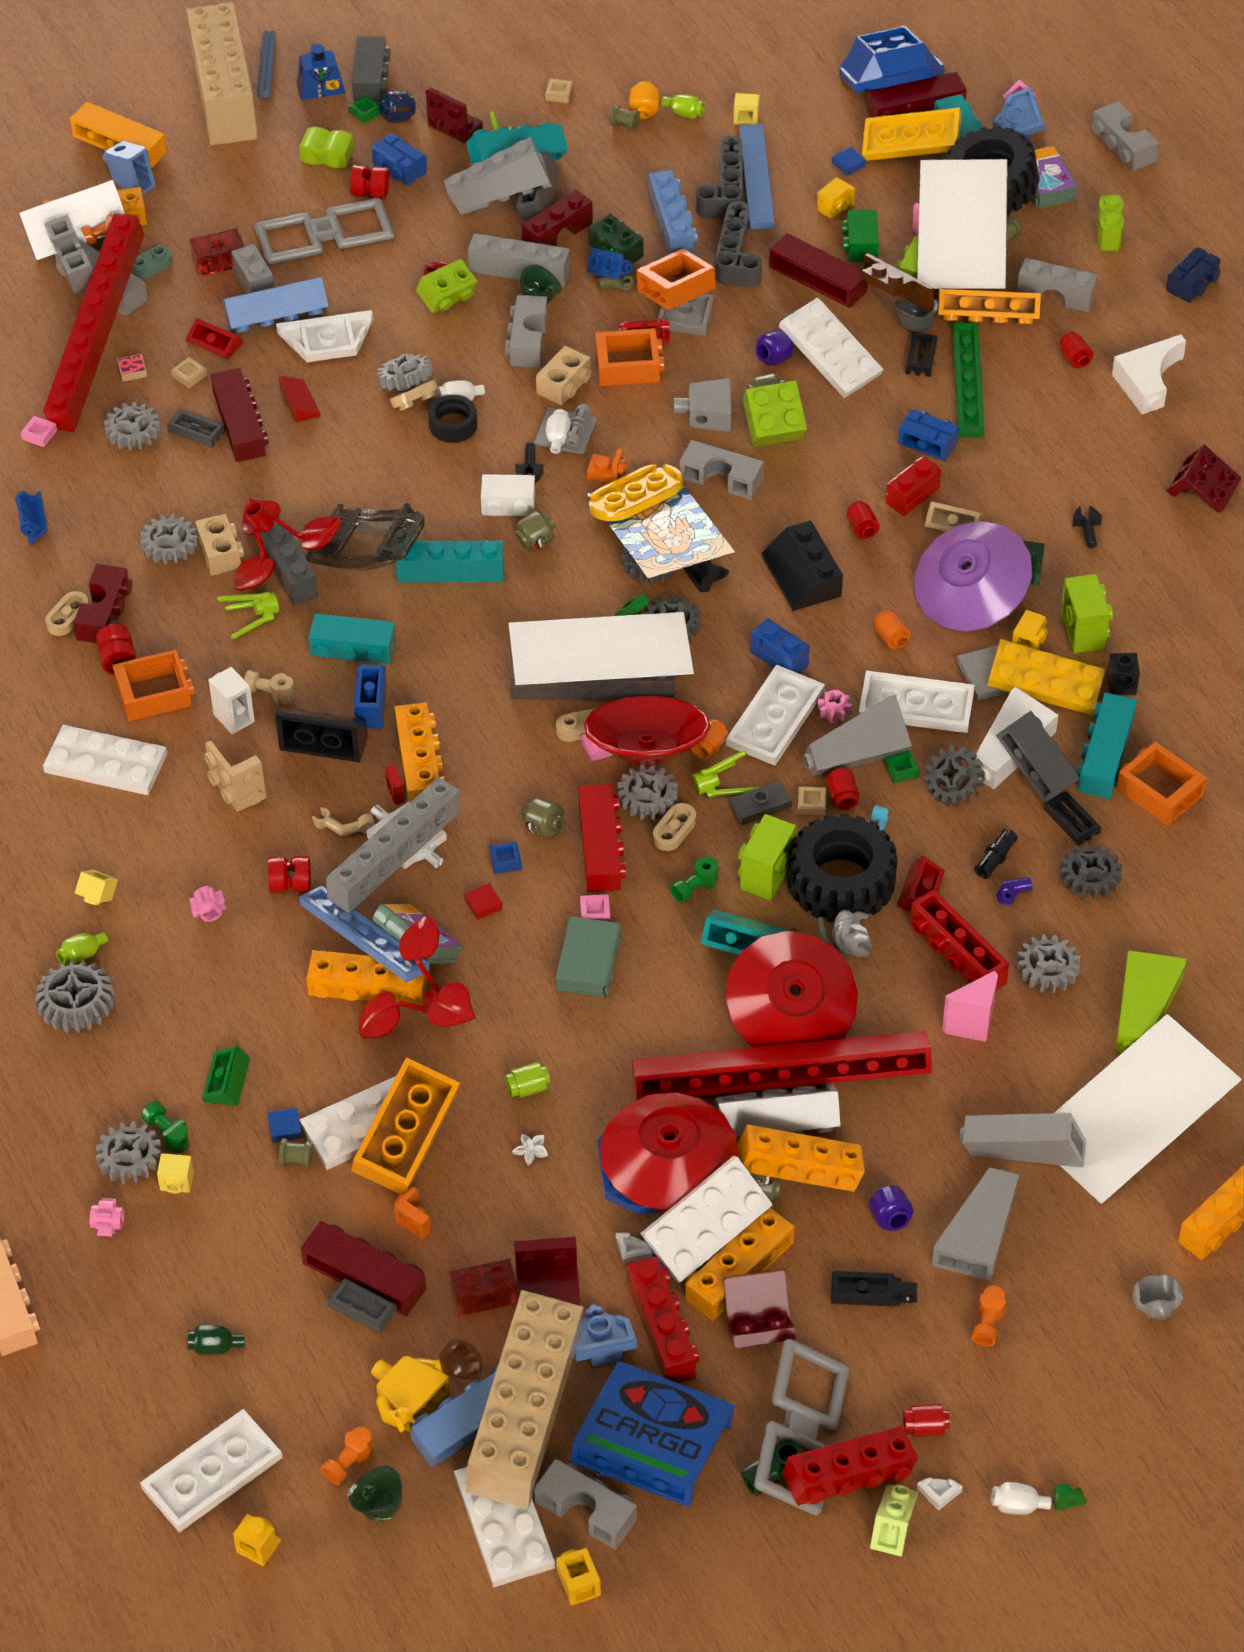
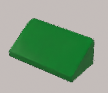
M239 1046L214 1052L202 1101L230 1106L239 1104L250 1057Z

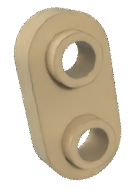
M431 379L389 398L393 408L399 407V410L402 411L413 406V400L419 397L423 401L435 396L434 390L438 389L435 379Z
M79 591L67 593L46 615L45 621L48 632L56 636L68 634L74 628L73 622L80 604H89L88 597Z
M595 709L560 716L556 721L557 736L567 742L581 740V735L586 734L583 724L590 712Z
M685 803L673 805L653 830L654 845L663 851L676 849L696 824L695 809Z

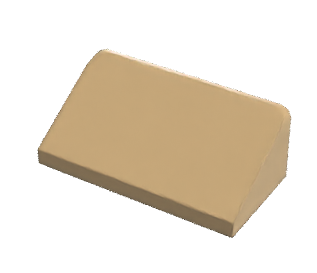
M931 501L924 527L947 532L957 525L982 521L983 516L980 512Z

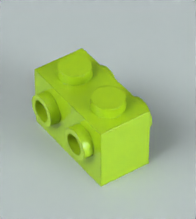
M459 259L421 277L416 292L433 314L439 310L445 311L460 300L464 302L470 299L474 294L478 281L463 260Z

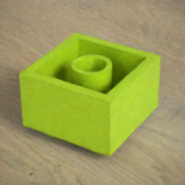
M797 381L746 389L742 400L753 447L803 439L807 426Z
M1097 574L1070 577L1064 580L1060 616L1073 654L1105 650L1106 638H1110L1109 620L1113 619V611L1111 605L1106 603L1105 587L1099 583Z
M764 814L759 824H754L748 844L744 843L738 855V859L741 860L738 870V877H741V890L772 901L788 872L789 850L793 838L796 837V825Z

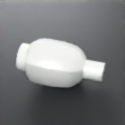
M464 380L448 381L437 389L438 399L447 395H460L472 401L475 396L485 394L484 385L474 386L471 382Z
M561 409L555 410L553 415L548 418L546 424V436L551 443L550 451L554 454L560 453L561 446L567 441V433L571 432L569 414Z
M1006 1482L1000 1487H993L991 1505L998 1506V1509L1003 1513L1027 1515L1033 1513L1037 1508L1050 1510L1051 1497L1038 1495L1037 1491L1031 1486Z

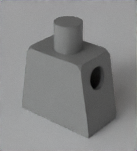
M730 378L691 383L689 385V398H674V413H689V424L692 428L731 431Z

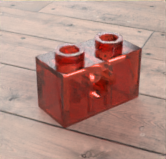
M237 228L189 239L192 259L199 277L233 269L231 251L245 247Z
M510 1258L450 1271L451 1293L458 1317L518 1304L517 1282Z

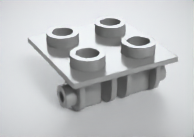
M587 404L578 406L575 411L576 413L566 411L571 420V432L566 435L567 441L561 446L562 451L584 455L597 421V417L591 416V410ZM547 409L534 442L536 446L551 448V443L546 436V424L548 418L558 409Z

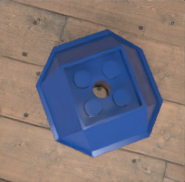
M906 26L856 36L850 52L839 68L840 78L855 93L942 75L945 74L944 64L928 50L925 44Z

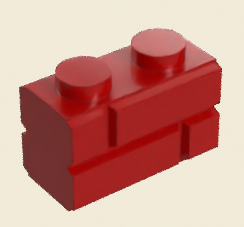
M920 457L914 464H911L887 483L886 504L902 516L907 515L940 489L941 468L926 457Z

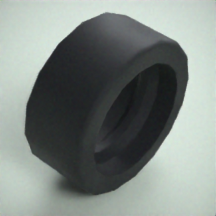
M460 395L443 396L434 401L429 408V429L432 435L440 441L447 443L462 442L473 436L477 430V409L474 403L466 397ZM450 413H457L467 417L465 421L458 424H446L438 420Z

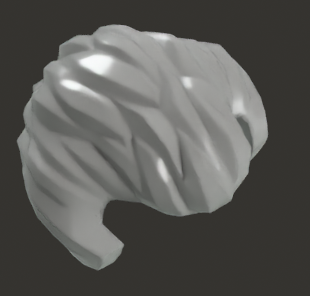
M842 910L838 913L834 921L832 936L839 950L856 957H867L871 954L872 946L866 928L860 925V920L868 919V914L861 911L852 913L848 910Z
M1163 1274L1160 1276L1150 1275L1140 1279L1133 1286L1132 1299L1136 1309L1145 1313L1148 1318L1165 1320L1173 1315L1176 1308L1182 1305L1184 1293L1180 1282L1175 1277Z

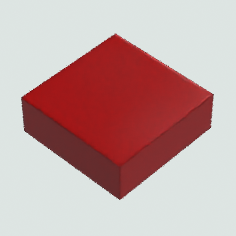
M396 765L388 766L385 769L386 785L391 798L396 805L405 803L404 785Z
M490 883L464 894V899L477 920L503 909L502 902Z

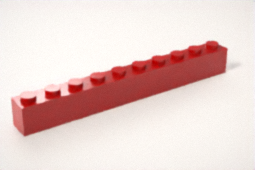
M114 213L43 409L46 419L56 423L57 430L75 432L144 237L138 215Z
M925 1031L632 1059L633 1086L636 1100L652 1094L680 1093L696 1097L932 1073L931 1045Z

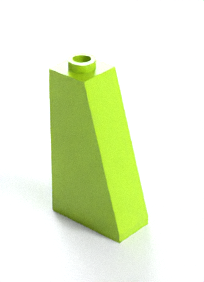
M1128 950L1115 1052L1123 1053L1166 1015L1183 981L1186 958Z

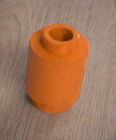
M883 610L873 620L875 631L889 648H902L908 643L911 631L895 612Z
M709 719L711 729L706 738L691 748L692 753L699 759L708 760L710 757H714L728 737L725 725L719 720Z

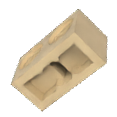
M564 346L536 375L537 394L562 406L569 398L575 395L577 389L583 383L590 379L592 373L590 357Z
M226 514L195 521L197 539L210 575L213 576L237 570L241 565L240 558L244 557V551L241 542H236L235 540L237 538V531L234 523L229 524Z

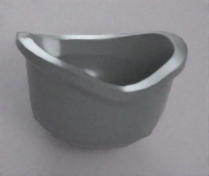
M933 299V310L930 312L908 300L895 302L900 325L912 332H921L930 328L939 307L936 299Z

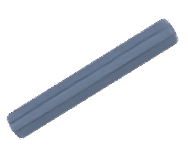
M273 30L263 32L257 88L258 97L261 99L263 97L269 98L271 94L276 33Z

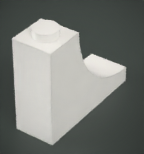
M1182 335L1114 357L1112 376L1141 414L1164 407L1167 388L1162 381L1161 375L1169 366L1184 358L1186 340Z

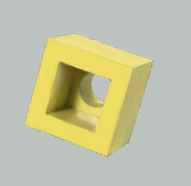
M736 93L734 124H758L759 95Z
M96 870L83 871L80 873L75 894L83 896L85 902L93 905L112 901L118 879Z
M161 1154L157 1172L160 1190L169 1193H190L194 1175L191 1156Z

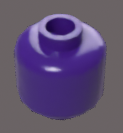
M773 330L765 333L757 340L756 355L768 366L782 363L791 358L793 354L792 340L782 330Z
M884 1186L878 1189L869 1200L870 1212L878 1226L883 1230L896 1231L903 1229L913 1216L912 1204L905 1192L898 1186Z

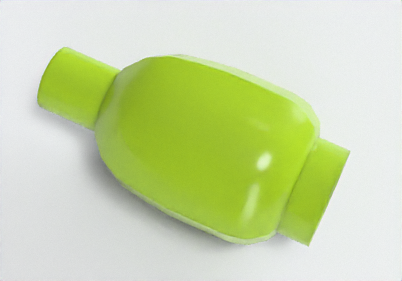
M678 94L673 98L663 97L661 101V106L669 107L675 115L683 118L694 119L697 116H703L705 111V102L700 101L698 97L693 95Z
M104 932L95 936L81 933L70 937L56 951V956L63 966L69 965L71 960L75 965H79L82 960L85 962L97 953L99 946L108 942L107 935Z

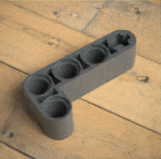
M726 136L720 142V185H702L696 191V212L704 218H725L728 205L743 199L742 141L736 136Z
M734 201L727 207L715 256V279L717 282L725 285L756 287L761 283L762 259L755 254L743 253L749 229V206L742 201Z

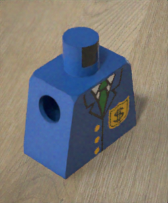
M315 44L310 48L311 53L300 56L297 87L301 101L345 94V88L333 51H325L323 45Z

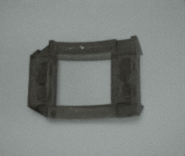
M405 503L401 509L387 511L358 507L356 510L345 509L343 504H338L330 516L338 517L341 520V525L335 536L322 548L309 550L305 558L309 563L352 571L372 570L387 566L406 558L424 528V516L418 511L416 513L409 503ZM354 531L367 534H386L375 554L365 556L340 555Z

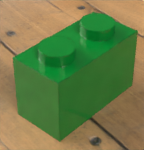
M848 210L847 220L842 221V235H847V237H843V252H848V262H864V255L868 253L878 258L877 210Z

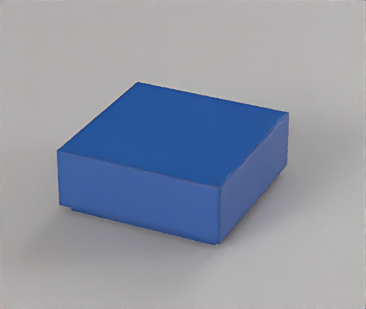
M849 147L832 156V163L844 174L849 175L866 166V159L852 147Z
M517 842L489 846L494 874L522 870Z
M297 1108L268 1112L272 1143L279 1142L282 1139L302 1138Z

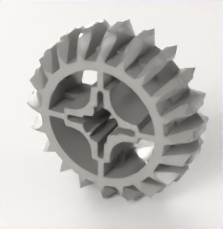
M71 960L69 966L64 967L59 963L58 970L49 968V976H41V984L37 985L35 997L38 1014L47 1025L52 1024L55 1031L63 1027L66 1034L71 1029H75L79 1034L81 1028L86 1027L91 1031V1024L101 1025L102 1018H109V1010L113 1009V999L115 996L112 980L109 976H106L103 968L97 969L95 963L87 966L84 960H82L79 965H75Z

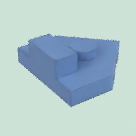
M1032 87L1008 95L1004 102V107L992 122L993 126H1000L1001 129L1011 128L1015 133L1018 131L1024 136L1046 129Z
M592 1304L581 1321L580 1337L574 1354L576 1361L590 1359L592 1367L622 1361L623 1351L637 1349V1340L630 1319L621 1315H611L604 1312L602 1307Z

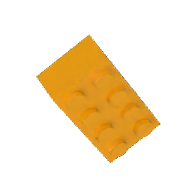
M406 1057L353 1160L351 1171L398 1194L407 1193L457 1096L460 1083Z

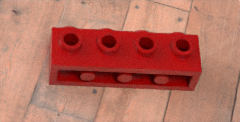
M612 784L578 786L587 892L621 890V879L626 878L625 861L620 862L619 856H624L623 839H617V834H622L621 817H615V812H619V796L613 795Z
M934 889L912 903L910 925L913 931L918 935L921 934L929 942L932 950L940 953L948 961L951 969L959 972L967 980L968 984L993 971L998 974L996 991L1007 984L1010 963Z
M657 1256L628 1264V1286L662 1377L676 1383L695 1379L696 1363L700 1362L698 1349L695 1343L690 1345L687 1336H690L689 1326L686 1318H680L679 1299L676 1292H670L668 1285L671 1282L666 1266L661 1267Z
M899 1426L789 1456L782 1476L798 1506L807 1503L818 1504L832 1496L838 1495L842 1497L864 1487L868 1489L875 1488L882 1482L889 1480H903L911 1475L918 1456L903 1427Z

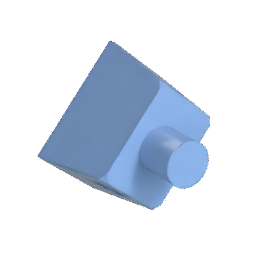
M122 141L104 152L103 161L108 163L111 178L122 188L141 187L142 195L156 187L145 147Z

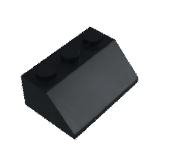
M811 520L786 527L762 552L761 556L792 611L842 597L843 574Z
M284 708L276 711L275 717L279 749L281 751L360 763L368 739L366 720L355 717L336 716L329 713L310 712L302 709Z

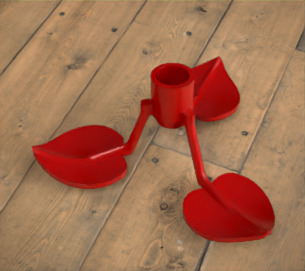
M248 498L243 514L242 528L247 535L256 536L261 555L260 557L255 556L245 560L238 567L234 576L235 585L233 588L239 591L250 590L266 582L272 575L275 562L273 559H266L267 554L260 532L266 533L270 531L274 526V522L297 538L302 539L301 544L305 549L316 550L332 540L341 525L340 518H316L308 522L304 526L303 533H300L278 518L281 507L277 502Z
M431 916L419 919L404 932L399 942V953L406 961L416 959L417 966L429 981L433 990H429L424 995L423 1006L401 1000L395 1002V997L391 992L377 994L369 1000L361 1013L359 1021V1034L361 1038H381L391 1033L400 1020V1010L398 1007L422 1011L424 1014H427L428 1020L438 1027L455 1026L475 1019L470 994L466 986L460 982H452L441 988L422 963V958L431 957L439 944V929L436 921Z

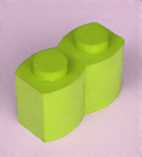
M320 127L307 128L299 146L300 160L308 164H325L333 168H345L355 148L354 137L351 133L340 130L328 131Z
M1102 195L1100 197L1096 227L1098 230L1097 245L1101 251H1119L1121 247L1124 228V217L1122 215L1124 204L1120 195Z

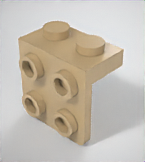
M212 741L205 743L206 753H204V758L209 766L207 777L214 787H219L221 796L226 804L231 803L235 810L239 812L267 798L262 762L256 755L231 767Z

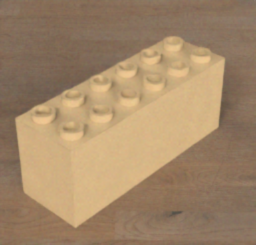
M221 3L186 9L192 57L210 145L257 139L253 94L234 4Z
M524 1290L521 1291L468 1461L466 1493L528 1510L579 1341L583 1313L582 1306Z

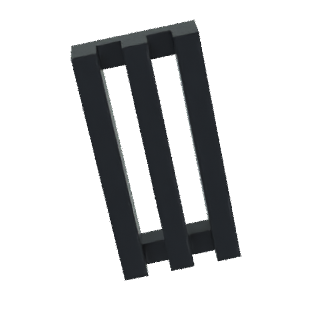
M913 332L905 374H911V371H916L915 375L920 376L921 372H924L926 377H931L938 341L937 335ZM917 339L922 340L918 362L913 364ZM927 341H932L926 366L923 365Z
M1067 791L1044 803V810L1078 846L1083 844L1084 839L1088 841L1092 839L1093 834L1097 836L1101 833V826ZM1063 801L1072 811H1069L1061 802ZM1077 817L1088 827V829H1086V828L1077 820Z

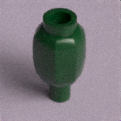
M200 1325L194 1331H188L187 1350H194L199 1355L224 1354L231 1347H244L245 1336L232 1334L229 1329L223 1326Z

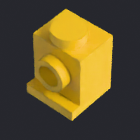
M837 177L818 191L817 211L833 219L837 214L843 212L847 206L849 208L854 207L855 187Z
M1026 610L1013 632L1012 642L1039 650L1040 644L1044 643L1048 634V629L1045 628L1047 624L1046 616Z
M249 1514L245 1516L233 1533L236 1552L263 1567L281 1542V1538L276 1536L274 1526L268 1520L262 1517H253Z
M587 1548L568 1550L556 1558L557 1572L570 1606L601 1596V1581Z

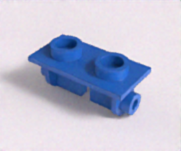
M591 248L587 272L620 280V274L628 275L631 273L633 265L629 260H624V255Z
M21 491L15 498L18 511H20V531L25 536H28L29 544L32 545L47 530L42 495L40 491L34 496Z

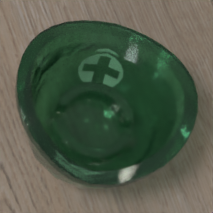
M529 265L522 270L520 275L521 295L547 297L548 305L556 294L561 293L562 287L560 282L546 268L540 265Z
M390 1466L376 1467L354 1483L349 1491L348 1501L355 1510L361 1512L372 1521L382 1522L396 1515L401 1508L403 1500L402 1480L394 1468Z

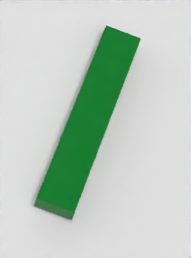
M953 323L958 437L984 438L978 323Z

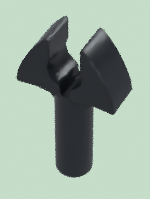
M527 443L525 445V463L515 464L516 475H526L531 471V474L535 475V483H537L543 476L544 464H535L536 446L534 443Z
M1090 505L1089 519L1082 515L1081 506H1079L1074 513L1072 527H1083L1087 547L1095 548L1097 541L1094 525H1101L1102 516Z

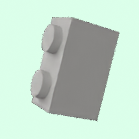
M254 244L231 251L234 275L246 294L274 288L273 274Z

